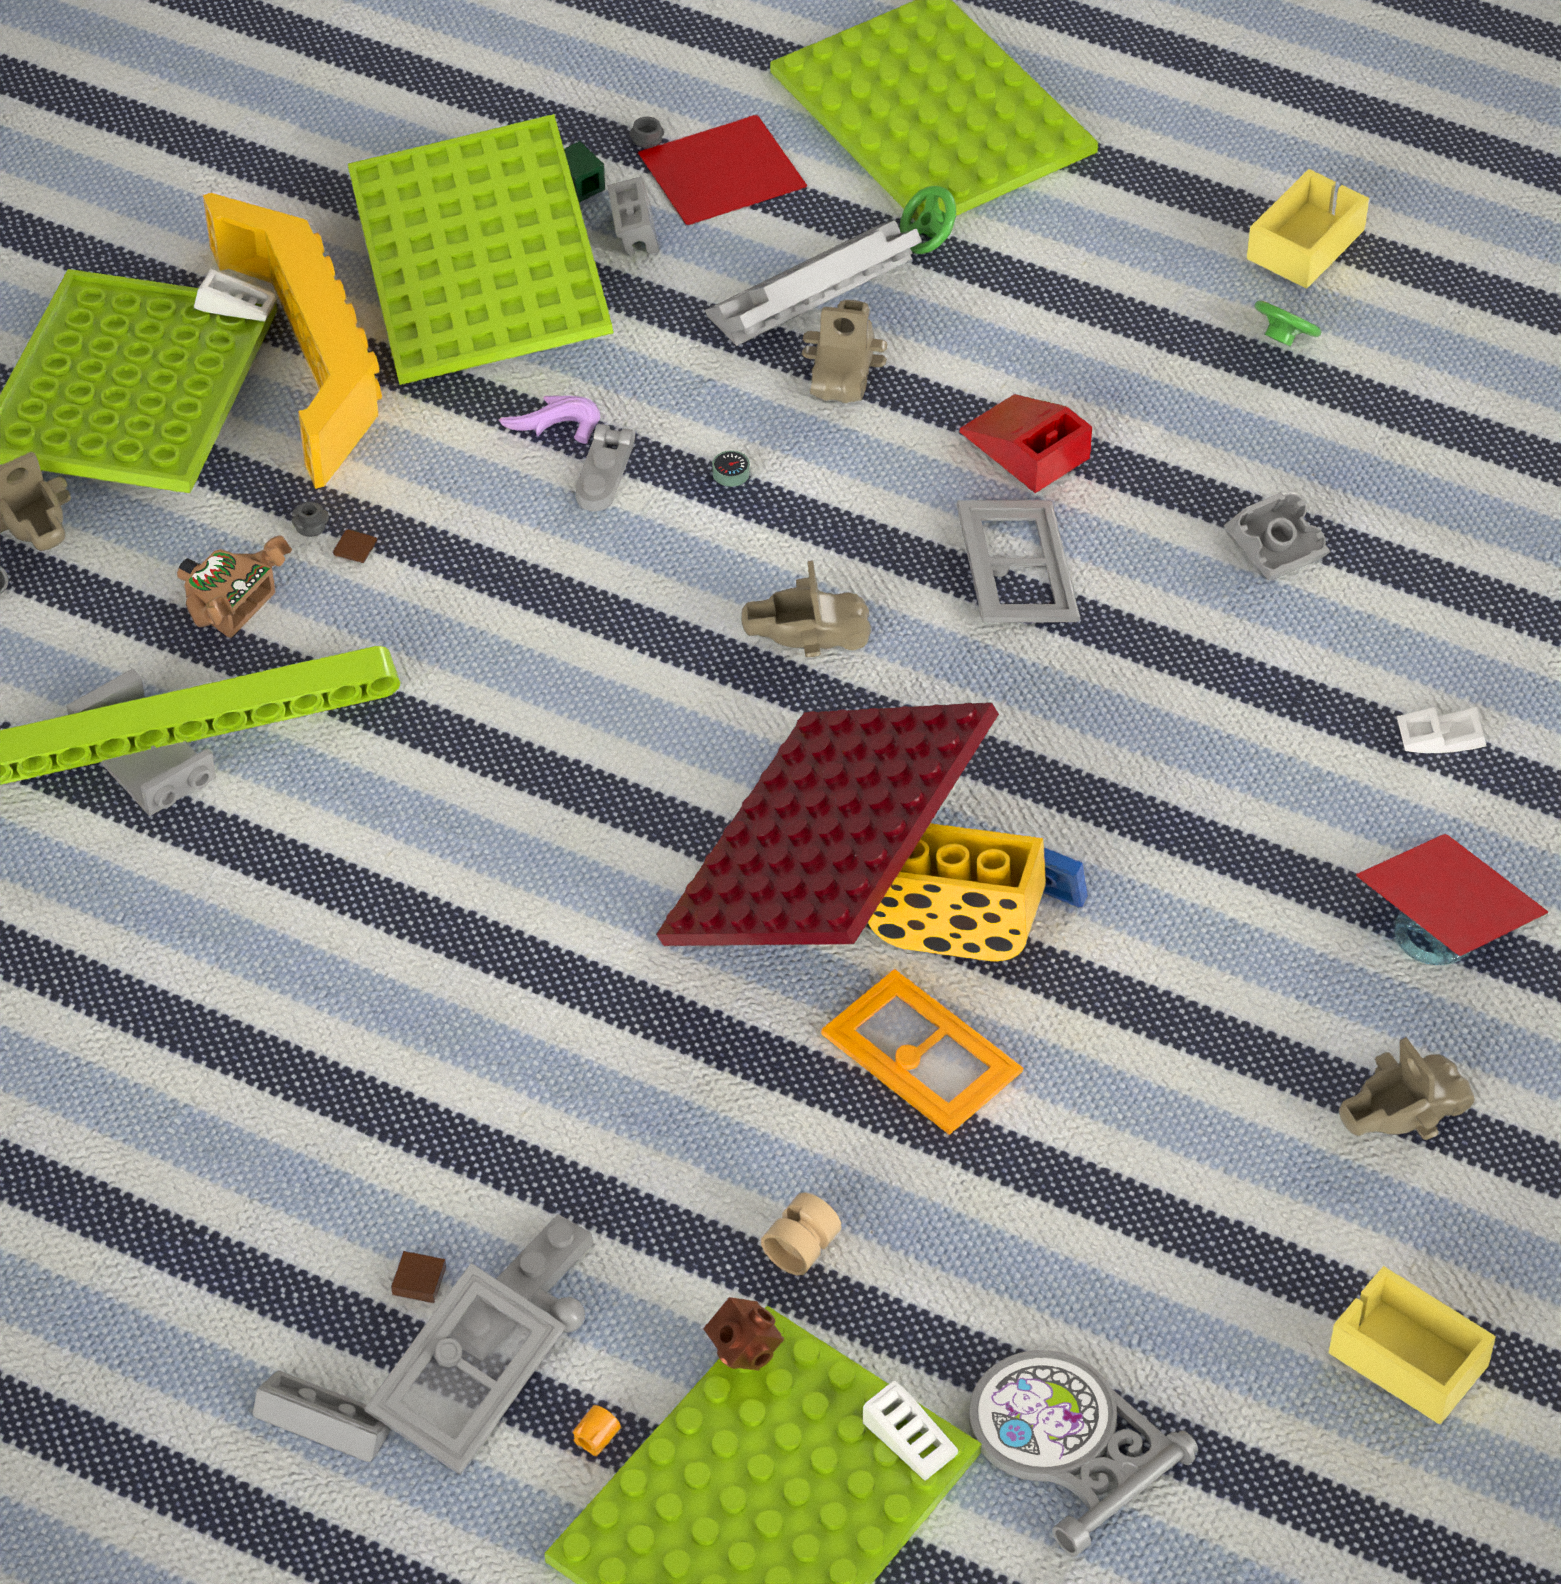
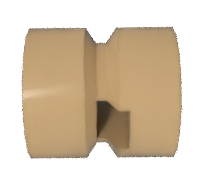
M799 1193L784 1210L782 1218H778L761 1238V1246L769 1259L779 1268L793 1275H804L820 1256L821 1249H825L839 1233L841 1221L833 1208L824 1200L810 1193Z

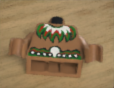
M282 535L271 538L265 544L264 549L255 554H237L219 549L215 550L202 564L189 558L182 561L177 571V577L185 581L186 607L196 626L206 627L212 625L227 637L232 638L275 594L272 567L274 565L281 566L285 561L283 555L292 551V548Z

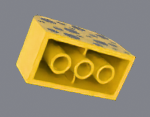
M930 823L868 921V924L882 940L902 949L986 961L1011 959L1017 956L1025 947L1045 888L1044 840L1039 837Z

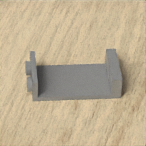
M134 669L125 672L66 705L68 715L145 698L142 677ZM186 741L158 748L151 746L150 750L100 762L149 816L161 809L172 806L180 798L196 789L205 787L216 778L212 752L207 748L197 754Z

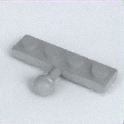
M557 1214L496 1279L566 1326L563 1332H573L579 1329L585 1320L583 1305L575 1298L563 1297L558 1299L547 1292L593 1244L592 1234ZM478 1297L456 1324L448 1338L456 1340L462 1350L483 1361L518 1323Z

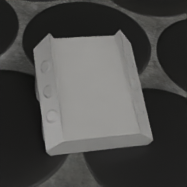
M1280 492L1246 507L1224 525L1267 580H1275L1316 562L1331 552L1325 545L1326 538L1321 529L1309 525L1304 519L1307 513V506L1303 499L1296 494L1283 495Z

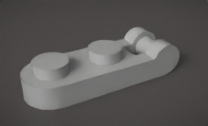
M597 424L593 442L576 484V501L580 507L588 511H601L611 505L634 446L635 430L623 428L622 431L610 430L609 425ZM607 444L618 446L617 449L606 448Z

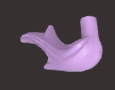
M544 396L543 398L548 405L542 409L523 416L499 419V422L506 428L518 431L535 430L538 437L546 428L555 423L575 421L580 423L574 438L578 442L586 444L600 420V410L593 401L584 397Z

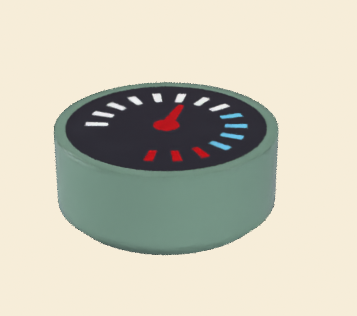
M738 451L719 453L712 462L713 478L724 486L733 487L743 484L750 475L749 459Z

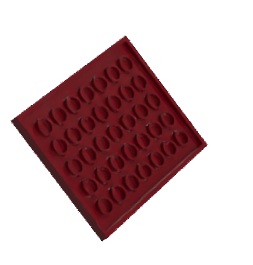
M993 703L935 704L931 706L804 712L797 720L796 726L786 741L779 747L777 754L767 769L761 774L759 781L749 796L742 802L741 808L731 823L724 829L723 835L713 850L706 856L703 865L693 880L686 886L685 892L675 907L667 914L666 920L656 933L663 946L855 944L998 717L999 713Z

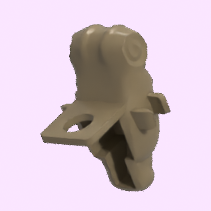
M842 300L837 305V308L823 307L821 311L820 332L807 331L804 333L803 341L805 343L817 344V347L806 346L802 351V355L805 358L815 359L810 394L824 401L836 400L842 403L861 401L866 390L869 367H883L886 364L887 358L884 355L873 354V351L884 352L888 344L885 340L875 339L872 322L868 319L870 309L867 303L857 300Z
M29 452L0 466V533L9 530L15 538L31 542L37 550L45 551L58 546L65 539V529L62 525L64 516L61 505L69 502L71 495L66 489L68 484L64 478L56 477L47 482L43 480L38 459L34 452Z
M813 560L807 561L809 577L796 579L795 588L775 592L767 600L748 602L742 608L741 622L747 635L768 637L786 647L804 648L805 657L820 656V648L830 649L840 646L848 650L860 649L867 644L871 634V625L868 621L869 609L863 598L850 592L831 594L819 591Z
M1405 1037L1400 1040V1063H1397L1389 1052L1377 1056L1375 1061L1378 1067L1375 1068V1074L1365 1081L1360 1093L1346 1099L1341 1104L1339 1116L1347 1130L1356 1136L1371 1132L1398 1135L1417 1130L1424 1140H1428L1438 1135L1439 1132L1436 1125L1444 1116L1462 1114L1473 1105L1475 1099L1469 1081L1459 1073L1455 1063L1440 1054H1431L1422 1058L1408 1038Z

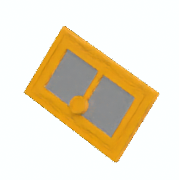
M896 969L892 970L821 1029V1034L949 1135L1024 1070L1016 1061Z

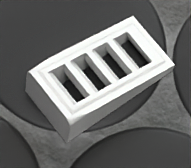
M210 269L198 289L194 308L209 313L266 321L277 302L278 295ZM255 304H263V305H262V307H259V306H256Z
M891 1382L864 1405L863 1424L923 1480L926 1481L958 1455V1449L898 1382ZM904 1419H907L909 1422L898 1431L895 1426ZM920 1431L923 1435L910 1445L907 1441ZM934 1444L937 1448L922 1459L919 1454L928 1446Z

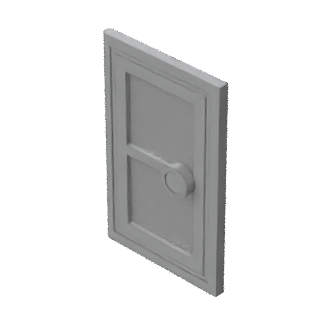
M470 1263L368 1402L364 1411L456 1473L461 1474L566 1326L473 1263Z

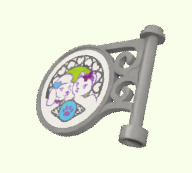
M1033 1350L1018 1353L999 1361L980 1378L970 1400L969 1422L972 1436L982 1443L981 1453L993 1465L1010 1475L1022 1479L1049 1481L1064 1486L1075 1493L1089 1509L1078 1520L1072 1516H1067L1052 1529L1057 1543L1067 1554L1076 1557L1091 1545L1089 1534L1177 1462L1185 1465L1191 1464L1195 1460V1454L1198 1452V1446L1190 1434L1181 1430L1178 1433L1171 1432L1165 1436L1110 1388L1105 1378L1094 1367L1075 1356L1062 1352ZM1117 1413L1138 1430L1150 1443L1151 1447L1144 1455L1139 1456L1142 1452V1438L1138 1433L1126 1429L1116 1432ZM1126 1443L1131 1445L1128 1447V1456L1119 1451L1120 1446ZM1106 1452H1107L1108 1458L1103 1457ZM1094 1472H1101L1098 1474V1481H1093L1090 1475ZM1107 1473L1114 1478L1117 1488L1099 1501L1096 1495L1102 1494L1108 1489V1476L1105 1474Z

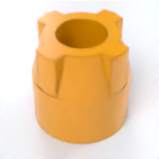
M593 1405L572 1431L575 1438L573 1441L593 1456H598L621 1429V1425L609 1411L601 1406Z

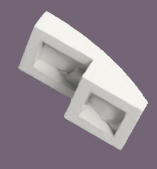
M1436 707L1397 716L1405 751L1448 753L1486 746L1477 707L1442 716L1437 715Z

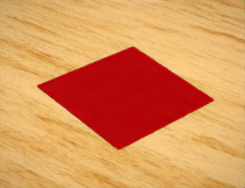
M758 115L638 152L686 225L807 187L806 182Z
M1442 834L1356 874L1360 880L1458 956H1462L1548 914V911L1447 834Z

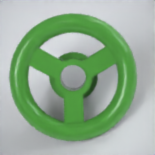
M929 186L917 192L907 203L900 220V232L903 233L917 229L919 234L924 233L932 238L925 243H919L911 247L913 253H929L937 249L951 234L956 219V204L952 194L944 187ZM939 197L945 204L946 212L941 211L939 208ZM926 200L924 211L920 214L918 220L911 224L914 212Z
M1261 300L1256 301L1254 305L1255 309L1266 315L1270 324L1264 335L1291 347L1295 336L1301 333L1315 338L1321 335V329L1318 326L1277 306Z

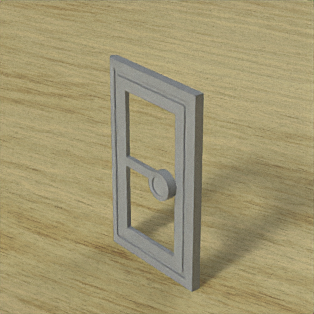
M957 501L956 506L982 623L1080 621L1079 610L1052 501ZM981 521H1035L1044 558H1006L1001 555L989 557ZM1010 566H1046L1055 604H1000L994 576L1003 577L1007 575Z

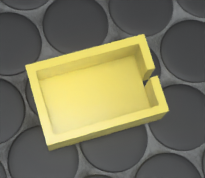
M1308 169L1250 227L1246 259L1307 289L1365 230L1369 198L1341 185L1338 188L1335 215H1333L1332 207L1336 182Z
M1383 1266L1362 1290L1360 1300L1356 1298L1334 1323L1329 1354L1441 1425L1489 1366L1496 1336Z

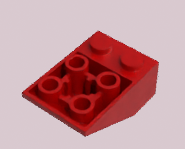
M1013 394L962 426L959 432L1030 490L1037 493L1090 459L1093 427L1067 406Z

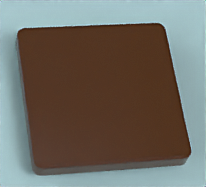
M346 529L334 548L333 555L364 563L375 546L377 537Z

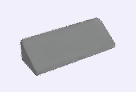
M276 1371L257 1388L253 1408V1416L255 1418L366 1462H371L391 1431V1428L364 1411L366 1404L282 1371Z

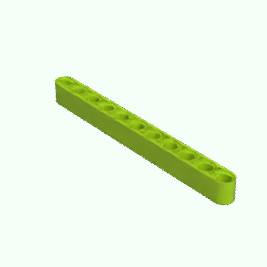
M373 646L0 730V785L150 750L151 746L158 748L184 741L192 742L385 698L394 694L400 688L401 683L389 649L383 646Z

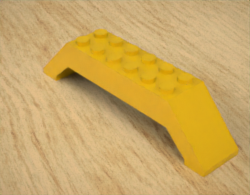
M214 193L204 194L203 202L209 245L219 270L231 269L272 283L317 383L319 392L307 409L298 411L304 464L315 489L324 487L378 417L377 400L382 399L379 382L374 374L379 373L376 355L373 351H367V337L362 327H356L357 319L353 305L345 303V290L341 280L334 279L335 271L330 256H323L324 247L320 234L312 232L306 219Z

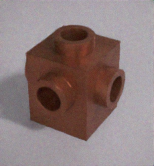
M729 1297L703 1328L718 1349L717 1355L719 1359L733 1369L741 1368L758 1371L771 1361L774 1355L773 1352L784 1341L783 1336L774 1325L775 1319L772 1314L761 1307L757 1301Z

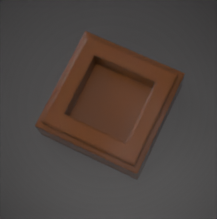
M403 1251L391 1285L392 1295L435 1303L446 1270V1259Z

